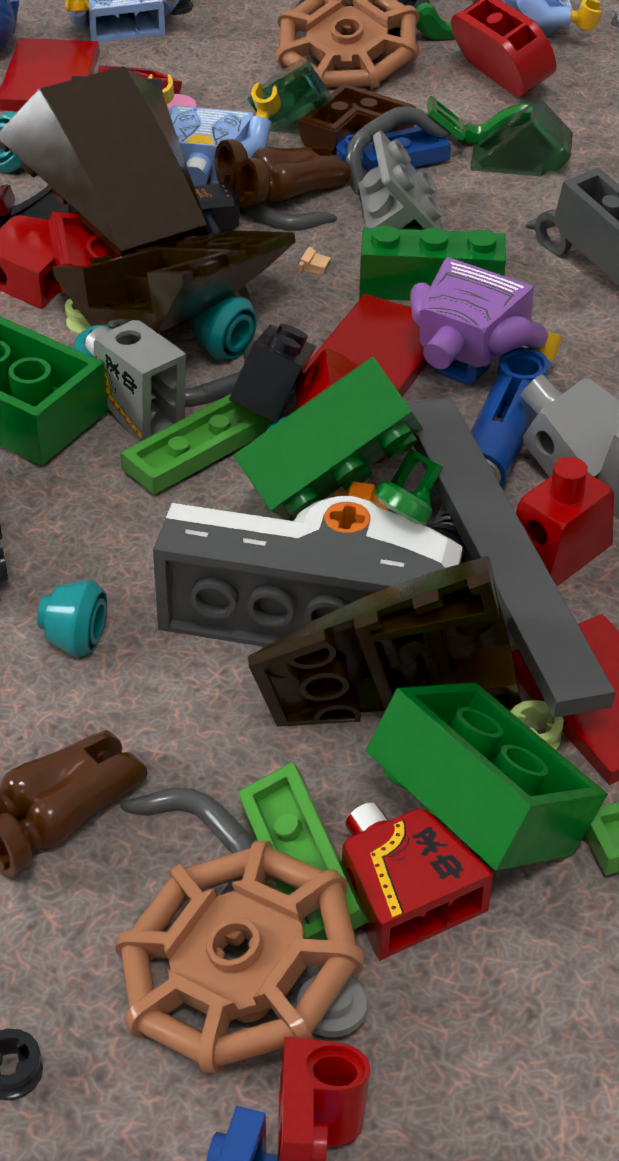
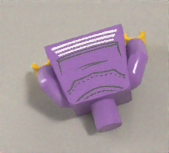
M449 257L444 260L431 286L426 283H418L413 286L410 292L412 320L420 327V344L424 347V358L431 366L437 369H446L454 359L476 367H485L498 355L522 346L540 351L549 361H554L563 336L547 332L543 325L532 321L534 286Z

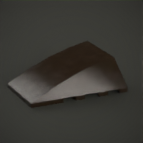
M125 66L38 89L0 131V148L5 153L11 150L21 159L20 166L33 178L40 176L51 186V194L61 204L72 205L80 213L79 220L120 257L135 253V249L160 246L206 231L207 224L162 90Z
M227 230L174 241V247L150 246L135 249V253L113 258L111 255L90 259L91 264L87 266H74L67 263L53 266L52 268L55 279L90 326L104 325L114 329L129 321L139 320L159 333L199 315L242 288L267 269L296 242L295 232Z
M489 556L429 572L367 595L303 625L248 656L251 673L277 727L360 722L361 712L386 711L396 689L404 687L476 682L509 711L515 705L522 702L507 625Z

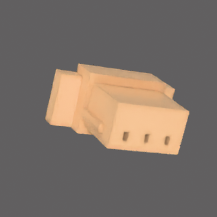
M309 246L298 262L297 273L302 274L305 271L324 274L331 258L316 253V250Z

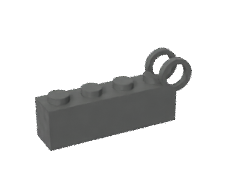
M598 167L563 182L557 209L548 210L537 217L535 232L539 244L557 257L567 253L573 244L619 286V184ZM548 219L555 223L560 232V247L554 245L548 236Z

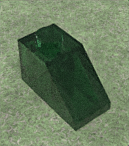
M299 59L271 76L262 85V99H267L271 96L273 86L275 85L281 100L280 109L268 118L272 121L270 131L273 132L282 129L333 98L309 60ZM251 95L247 98V100L254 108V110L257 112L255 103Z
M538 97L473 146L470 169L472 171L540 177L550 170L555 172L562 168L571 156L573 132L542 98Z

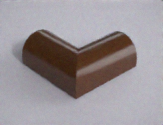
M343 83L299 120L300 138L306 147H326L333 152L341 140L359 131L363 126L383 113L397 107L410 106L416 108V106ZM402 123L388 132L413 128L414 124Z

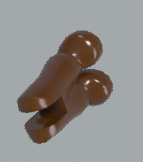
M226 139L219 142L215 151L214 166L219 184L227 183L234 187L240 200V207H252L264 201L282 202L308 191L342 187L349 181L351 175L348 165L338 156H333L332 152L326 147H266L258 149L251 158H248L247 151L242 143L235 139Z
M104 730L52 754L26 762L7 772L0 784V873L10 878L29 867L34 852L51 849L61 844L95 813L140 785L148 774L144 763L131 752H122L121 741L109 730Z

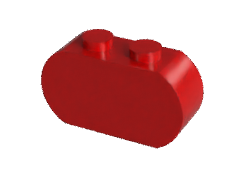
M478 0L452 17L451 27L455 40L467 61L516 97L523 96L556 72L555 55L544 32L534 20L503 1Z

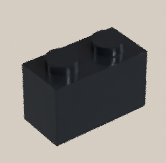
M270 324L254 342L229 401L277 423L296 392L297 383L303 376L316 346L307 342L308 336L293 326L279 324L277 328Z

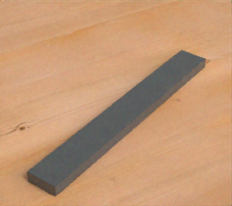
M447 397L406 403L423 428L422 431L415 435L418 442L414 445V448L419 454L443 467L433 485L472 560L485 556L490 557L507 628L553 717L612 708L615 690L453 399ZM422 462V464L424 465V467H425V469H426V471H427V468H428L427 464H425L424 462Z

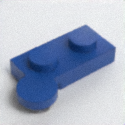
M419 127L385 133L391 142L397 139L404 146L410 156V164L413 167L450 160L451 144L446 138L429 135ZM353 135L345 137L336 146V155L344 162L346 160L347 146ZM374 141L365 147L361 157L363 168L367 173L379 166Z

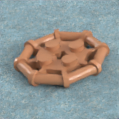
M305 0L292 10H284L278 17L277 23L280 27L279 48L276 51L275 57L281 67L292 69L311 82L316 90L322 91L324 88L339 87L343 83L355 87L368 86L370 90L379 88L382 80L404 64L413 63L417 59L420 52L419 47L416 45V25L419 21V13L413 6H405L397 0ZM344 4H353V6H343V5H344ZM399 27L400 37L389 35L388 30ZM298 31L306 32V37L295 40ZM384 52L391 53L376 65L372 63L374 59ZM312 55L320 61V64L317 67L303 57Z
M255 840L249 849L183 868L179 863L168 870L170 879L131 930L120 933L115 947L116 952L123 960L129 1010L125 1016V1023L135 1037L146 1035L199 1063L201 1071L209 1074L221 1073L225 1065L282 1049L284 1037L314 1039L312 1032L351 975L362 971L365 960L364 951L356 943L345 894L348 889V883L341 874L333 869L326 871L318 869L273 849L270 841ZM272 877L297 890L290 895H286L266 886L265 881H269ZM243 878L240 881L231 883L234 889L232 892L218 896L214 888L202 892V890ZM187 901V906L184 908V910L181 912V914L178 916V918L175 920V922L172 924L167 932H163V930L166 928V926L169 924V922L172 920V918L175 916V914L178 912V910L181 908L184 902ZM316 909L321 911L327 940L306 938L302 919ZM245 938L250 939L248 944L250 949L243 956L228 960L223 951L228 944L239 946ZM155 957L168 958L170 970L168 969L169 979L154 989L150 962ZM307 966L322 967L294 1008L286 998L288 992ZM185 1003L207 1014L203 1031L201 1032L168 1015V1013ZM271 1008L279 1017V1019L227 1034L230 1021L234 1019L245 1023L255 1022L263 1018Z

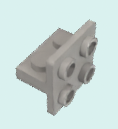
M381 130L373 135L379 166L370 170L364 179L358 183L366 227L392 226L401 229L415 219L424 229H441L439 218L443 216V213L434 199L433 194L437 191V188L432 178L424 169L417 171L410 164L411 159L408 152L397 139L391 142Z

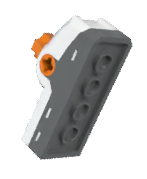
M352 481L351 486L347 490L335 491L334 497L313 503L299 512L294 521L171 503L153 548L158 630L266 647L303 625L367 595L426 573L460 564L463 546L428 526L415 524L401 515L390 512L388 507L378 502L375 496V485Z

